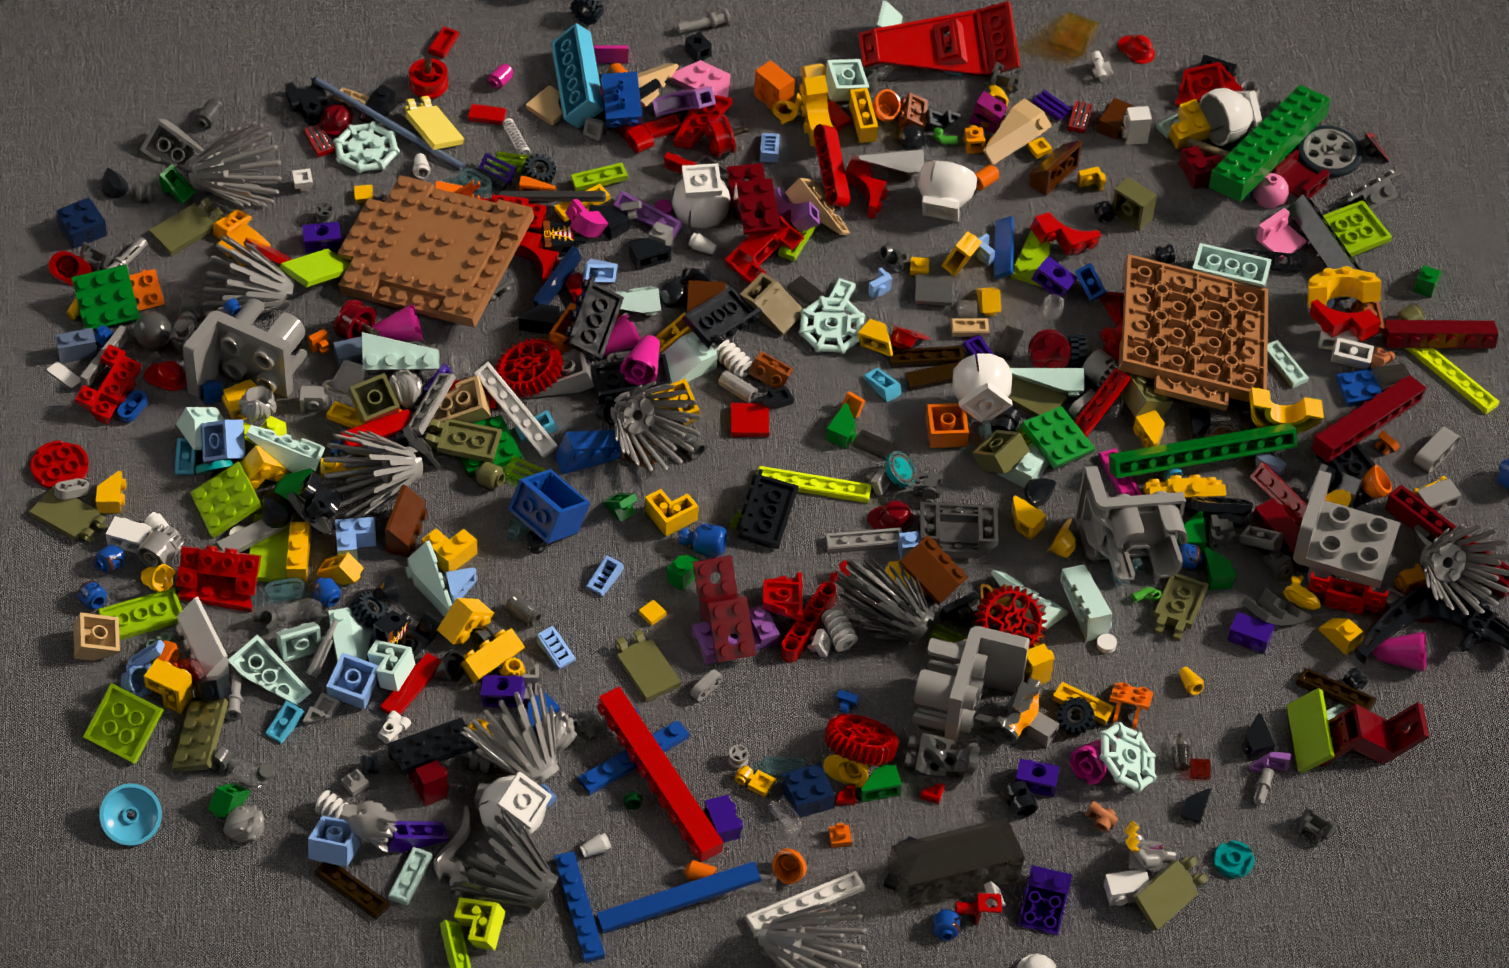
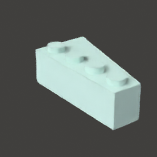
M362 332L363 371L439 369L438 349Z
M1084 564L1062 569L1060 581L1086 642L1096 640L1102 634H1109V630L1112 628V612L1092 579L1090 571L1087 570Z

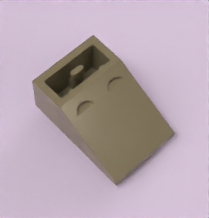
M763 272L740 293V296L753 310L760 307L762 311L759 314V321L782 335L801 318L800 311L803 308L776 280Z

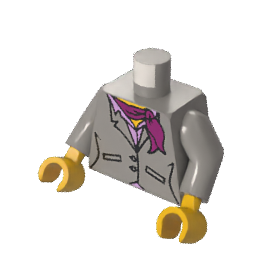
M1130 821L1125 827V833L1129 836L1125 841L1129 848V868L1161 871L1163 863L1169 864L1175 860L1176 853L1164 851L1163 843L1148 841L1141 834L1138 835L1136 831L1139 829V826L1135 822Z

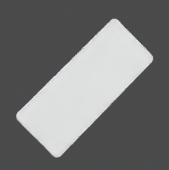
M58 361L47 369V371L70 388L81 382L80 377Z

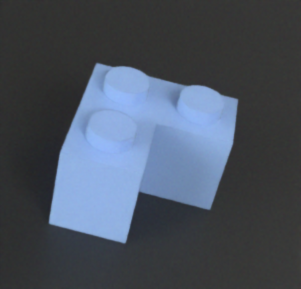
M374 517L335 520L338 555L349 552L358 562L357 548L376 546Z

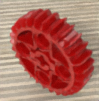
M533 337L531 341L528 339L523 343L519 341L518 345H512L513 348L506 349L507 353H502V358H499L498 364L495 365V370L499 371L501 378L518 398L522 396L526 399L528 395L533 398V394L537 393L539 395L541 391L546 392L547 387L552 388V383H557L556 378L561 377L560 373L563 372L564 363L561 353L553 342H549L547 339L542 340L541 337L536 341Z
M1012 585L1006 588L1001 586L999 590L997 588L993 589L992 593L986 594L987 598L981 599L983 604L977 606L980 611L975 613V616L980 617V619L974 621L975 624L989 628L988 623L997 627V631L1026 637L1030 640L1029 649L1034 648L1035 645H1040L1039 639L1044 638L1041 632L1047 629L1042 626V624L1047 622V620L1042 619L1046 612H1040L1043 605L1037 606L1036 604L1039 598L1033 600V593L1026 595V588L1020 592V586H1016L1014 590ZM1010 597L1006 607L996 603L1001 598ZM1015 600L1020 601L1021 609L1016 607ZM1028 608L1031 611L1033 620L1025 617ZM990 609L996 611V618L991 616ZM1025 626L1030 627L1031 635L1026 633Z
M843 713L842 715L833 716L832 719H829L824 732V741L827 747H830L831 751H835L836 755H841L842 758H847L849 761H855L856 764L859 762L863 763V765L869 764L870 766L874 764L880 766V764L885 765L893 760L899 743L896 733L892 732L891 728H887L886 724H881L880 721H875L873 718H867L866 715L863 717L859 714L853 715L850 713L847 715Z

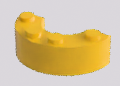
M825 75L804 78L803 84H800V93L803 105L800 106V112L805 118V123L803 124L805 134L808 133L810 145L816 148L813 136L815 126L823 124L833 127L828 112V88Z
M1344 266L1340 269L1325 268L1322 272L1312 276L1308 281V308L1311 307V302L1316 299L1327 306V301L1335 297H1353L1362 303L1381 301V280L1375 276V273L1352 269L1350 266Z
M1253 387L1250 390L1251 418L1258 428L1289 423L1296 428L1298 434L1312 429L1324 419L1322 400L1304 397L1301 401L1292 405H1277L1271 402L1269 390Z

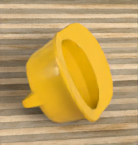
M1072 518L1068 519L1061 527L1046 553L1051 551L1057 556L1068 558L1075 550L1076 538L1069 529Z
M836 754L828 756L823 762L825 772L837 781L848 785L855 784V788H862L868 780L867 773L870 767L867 764L863 765V763L859 762L856 764L855 761H849V759L842 758L841 755Z

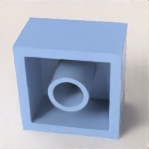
M220 420L201 423L203 462L224 459L235 460L245 457L243 420Z
M342 653L326 686L327 695L365 710L378 682L376 670L379 665Z
M322 816L308 838V859L348 867L361 845V838L352 832L347 821Z

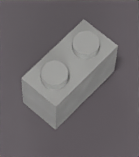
M1449 478L1444 481L1440 480L1431 486L1420 488L1416 496L1440 514L1458 507L1462 494Z

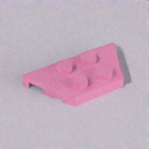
M701 60L675 71L672 77L668 79V81L687 90L712 86L714 95L728 97L730 74Z

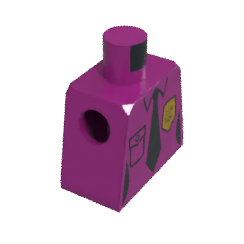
M983 91L976 103L969 124L976 125L979 128L982 127L994 133L999 128L1002 120H1005V113L1008 107Z

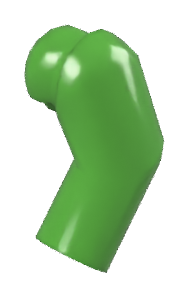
M942 128L934 129L933 138L942 145H957V136L944 135Z
M1145 587L1131 594L1132 600L1135 603L1143 599L1156 602L1162 596L1159 590L1151 587Z

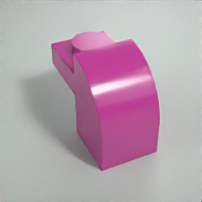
M573 199L565 211L567 217L572 221L570 227L586 237H600L609 224L599 211L588 212L579 199Z

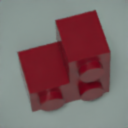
M1196 145L1181 149L1179 165L1193 189L1210 184L1212 170L1224 157L1222 154L1205 158L1199 146Z
M438 760L415 769V772L408 774L425 807L447 798V789H449L447 778L449 775L445 766L441 767Z

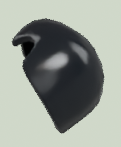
M908 124L898 130L897 142L908 150L913 147L920 149L925 143V136L918 125Z
M668 282L660 289L659 297L664 306L680 308L684 302L688 301L687 290L679 282Z

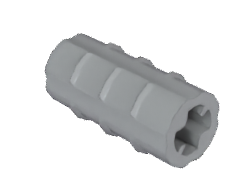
M727 370L718 380V385L747 403H751L758 394V389Z

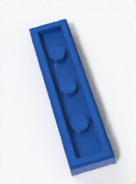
M1012 216L995 221L994 277L996 279L1013 275L1014 218Z

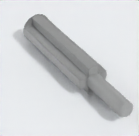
M333 620L326 636H322L306 672L309 676L318 677L333 643L331 638L338 621Z

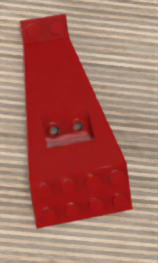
M1009 1L976 10L874 28L858 33L862 63L865 68L883 63L987 77L992 76V71L997 62L1004 65L1003 70L999 69L1000 73L1021 68L1012 8Z

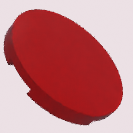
M246 237L243 242L244 246H246L245 242L251 244L267 259L281 265L283 262L293 260L282 252L257 240Z
M62 440L52 441L36 450L30 462L31 474L39 485L51 489L58 482L79 478L84 479L89 469L88 456L85 450L78 444L74 445L62 442Z

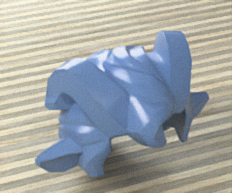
M151 663L145 666H132V668L127 669L121 677V688L140 698L151 693L152 690L146 688L144 683V675L151 667Z

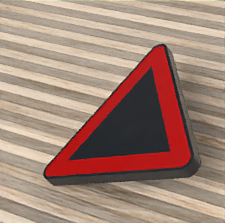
M1366 133L1364 136L1368 142L1364 144L1365 149L1367 150L1370 146H1373L1374 149L1369 151L1370 155L1373 156L1378 152L1388 163L1389 160L1374 134Z

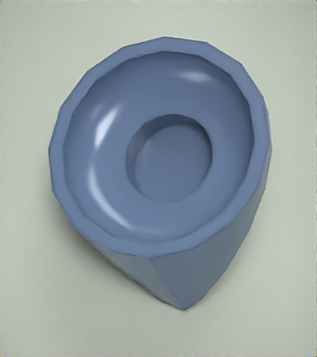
M1264 453L1255 454V470L1261 463H1265L1280 477L1287 466V463L1278 457Z

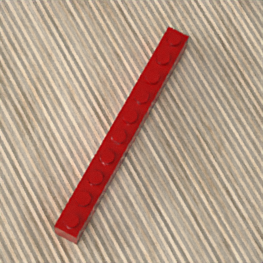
M619 686L600 695L597 705L598 712L601 716H605L609 729L616 733L619 744L626 748L631 762L636 763L639 774L648 781L650 791L657 795L660 806L667 810L670 821L673 825H677L684 841L687 840L693 856L698 857L700 862H703L721 853L724 844L723 840L621 687Z

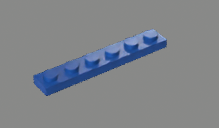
M678 720L652 734L663 752L689 738L688 731ZM624 750L579 776L578 782L591 795L635 770L638 766L635 762H631L628 757V751Z
M572 851L554 855V862L584 963L605 959V953L575 853Z

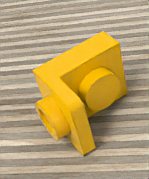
M1097 166L1078 171L1076 183L1079 188L1096 184L1098 190L1102 191L1104 183H1106V177Z

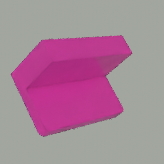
M593 45L596 63H628V46Z

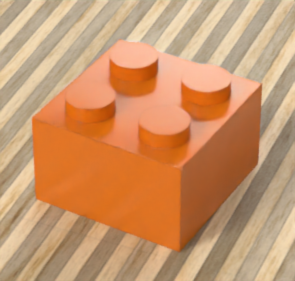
M771 60L755 70L754 95L758 100L765 103L771 110L773 105L780 100L794 103V78ZM779 104L776 107L779 113L788 108L785 104Z
M959 403L927 404L926 425L929 447H967L969 437L966 411L959 407Z

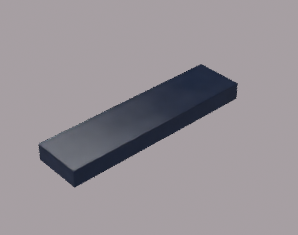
M572 246L533 298L535 307L540 304L549 305L580 263L582 257L578 247Z

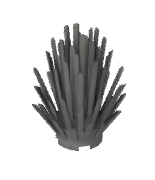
M873 558L871 561L876 565L877 570L866 559L863 566L857 561H846L848 564L846 569L850 571L851 575L848 577L841 571H837L839 575L837 579L840 581L835 580V583L844 588L845 593L861 603L843 594H839L843 598L840 602L856 609L855 612L882 622L889 627L867 621L860 623L863 625L853 623L851 626L886 633H870L868 635L880 640H904L912 645L913 640L916 643L927 631L926 625L928 620L933 621L934 613L927 607L918 578L916 579V587L912 576H910V579L907 577L900 563L899 567L903 580L907 585L906 587L892 566H890V570L895 576V581Z

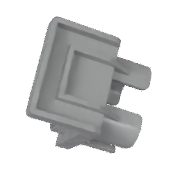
M248 299L235 316H230L221 311H212L183 346L188 394L201 398L203 395L202 384H207L208 380H215L220 372L224 370L232 379H251L257 386H264L271 392L288 398L293 391L292 375L307 357V351L304 349H300L296 356L291 355L305 335L304 325L292 314L284 312L268 332L253 326L252 323L264 310V303L257 299Z
M1084 467L1075 522L1085 555L1091 560L1109 559L1114 576L1121 581H1131L1135 577L1130 557L1149 556L1157 578H1168L1177 574L1183 563L1177 543L1178 536L1181 544H1187L1188 540L1182 521L1186 503L1184 493L1158 491L1149 495L1130 496L1128 494H1119L1115 497L1107 498L1098 467Z
M1319 470L1300 526L1293 559L1296 563L1309 567L1308 581L1310 580L1311 572H1314L1315 577L1324 579L1334 574L1351 579L1355 583L1371 586L1372 591H1376L1377 587L1380 588L1401 522L1326 501L1332 474Z
M981 626L971 628L966 640L955 643L931 638L927 649L928 654L957 661L960 664L953 665L930 660L928 669L920 671L914 694V702L948 712L943 714L918 708L912 715L911 723L944 731V738L954 740V744L951 746L956 747L960 731L969 734L971 732L976 711L974 707L976 701L979 702L984 686L1014 693L1019 683L1024 681L1030 640L1026 637Z

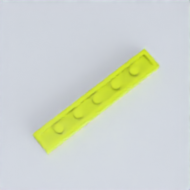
M1405 348L1483 413L1488 414L1499 405V400L1434 348Z
M763 466L758 468V471L759 469L763 470V476L798 485L797 492L869 503L872 484Z

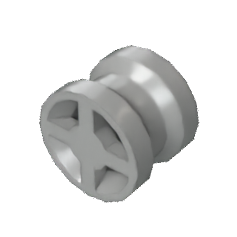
M738 744L729 749L728 763L734 770L748 765L749 752L745 746Z

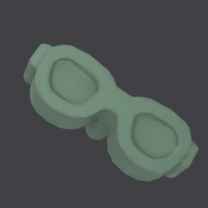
M164 632L157 636V640L150 639L146 647L160 639L161 641L171 642L174 638L173 633Z

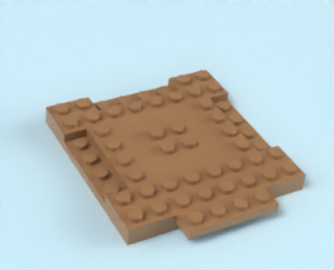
M400 175L385 202L368 198L339 249V258L351 260L349 267L338 284L340 292L343 295L398 309H403L413 304L418 314L475 328L534 219L532 207L500 199L497 203L437 189L434 188L433 183Z
M1130 254L1127 255L1123 263L1122 290H1124L1122 339L1119 344V371L1154 379V393L1225 411L1228 407V397L1249 402V393L1252 387L1267 390L1268 289Z

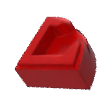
M848 560L839 564L840 567L835 573L831 572L829 579L832 583H835V580L839 581L837 579L839 576L837 571H841L846 576L850 575V571L846 569V565H848L846 561Z
M937 783L934 786L925 788L921 792L920 799L940 804L945 784Z
M855 784L846 786L845 789L837 794L835 805H856Z

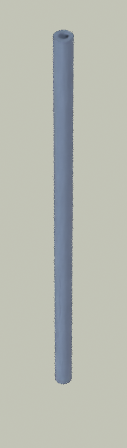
M319 77L315 79L314 83L456 168L460 170L463 168L464 163L440 149L432 150L425 140Z

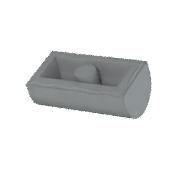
M1248 525L1240 535V542L1244 545L1278 552L1283 545V533Z

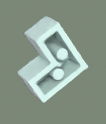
M376 640L367 653L369 662L379 665L376 673L380 688L399 691L415 666L412 648L408 646Z

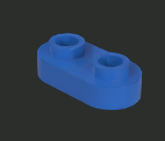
M142 390L132 391L118 407V418L122 422L134 421L148 404L147 394Z

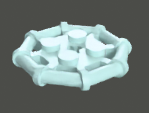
M374 121L366 124L347 125V129L333 141L337 154L336 161L339 164L352 168L359 174L379 169L383 171L392 159L400 153L395 138L396 133L393 130L389 131L381 127ZM377 132V133L383 135V137H380V136H378V135H376V134H374V133ZM351 135L352 139L349 142L345 141ZM389 143L390 148H385L384 144ZM343 149H348L349 153L344 154Z
M819 296L818 300L800 311L801 325L798 333L800 337H803L815 348L816 352H835L842 355L860 341L858 331L864 326L866 316L849 301V298L841 299ZM819 307H822V311H821V312H819V313H818V312H817V313L814 312V311L817 310ZM844 309H847L852 315H847ZM809 318L814 320V325L808 326ZM833 321L836 326L831 327L828 324ZM851 322H857L856 330L851 328ZM815 332L817 334V338L819 339V341H817L811 335V333ZM850 335L852 338L843 344L846 336ZM825 341L837 342V345H828L824 343Z
M1115 722L1113 726L1100 732L1101 755L1099 758L1100 761L1105 763L1114 777L1113 781L1115 783H1121L1132 788L1134 792H1141L1147 785L1155 783L1157 779L1154 762L1156 755L1151 752L1140 731L1136 732L1124 726L1121 722ZM1125 775L1132 777V780L1125 777Z

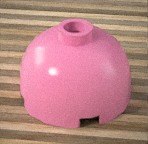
M1269 173L1253 189L1252 197L1257 200L1259 206L1267 209H1276L1281 204L1282 206L1285 205L1288 200L1289 187L1282 176Z

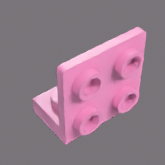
M1285 208L1261 223L1258 227L1256 240L1269 251L1294 253L1307 243L1304 237L1288 225L1289 211ZM1279 256L1278 258L1280 260H1284L1286 257Z

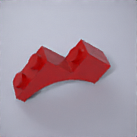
M850 159L845 170L847 183L856 187L865 195L869 203L868 217L875 219L877 212L880 213L882 210V201L886 200L888 196L887 182L872 178L873 171H871L870 164Z
M1051 212L1035 216L1030 226L1040 244L1057 240L1066 256L1078 254L1088 248H1095L1102 236L1099 230L1079 231L1067 227L1059 222Z
M526 232L516 250V256L523 257L537 266L542 274L543 286L561 261L559 260V252L544 249L545 243L542 242V234Z
M1318 299L1311 302L1310 317L1331 338L1350 330L1352 335L1356 336L1361 342L1377 334L1379 331L1381 320L1370 309L1357 313H1346L1331 309Z

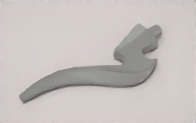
M468 806L464 808V818L459 831L436 855L434 860V870L438 880L440 881L443 876L451 878L449 891H454L451 888L458 887L452 885L453 882H469L468 878L460 873V871L465 872L462 861L459 860L456 863L450 861L467 840L470 833L471 817ZM455 891L456 899H459V897L463 898V892Z

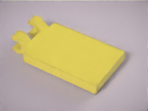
M428 96L420 98L423 103L419 104L418 107H416L414 99H406L408 106L403 108L406 112L405 117L432 150L463 144L464 138L437 106L431 105Z

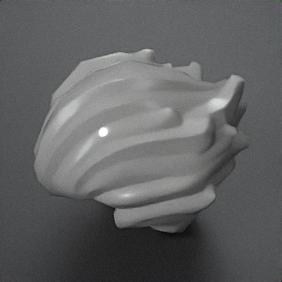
M401 369L395 372V376L391 375L389 384L398 403L407 409L415 408L423 394V384L420 378L408 369Z
M264 386L247 389L239 400L241 415H244L245 418L247 417L252 423L264 418L268 419L271 413L275 414L277 407L273 392Z
M553 711L556 752L567 748L575 739L577 733L574 730L573 719L568 718V714L562 711H558L555 714Z
M256 805L233 808L226 818L224 834L226 837L242 843L259 839L265 828V818L262 811L257 810Z

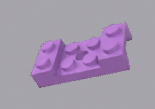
M763 605L750 608L749 614L755 650L779 644L780 634L770 612L763 609ZM705 621L692 625V637H696L700 645L705 665L716 662L710 623ZM730 634L728 637V642L731 645H734L737 643L738 639L731 638L730 636L733 634Z

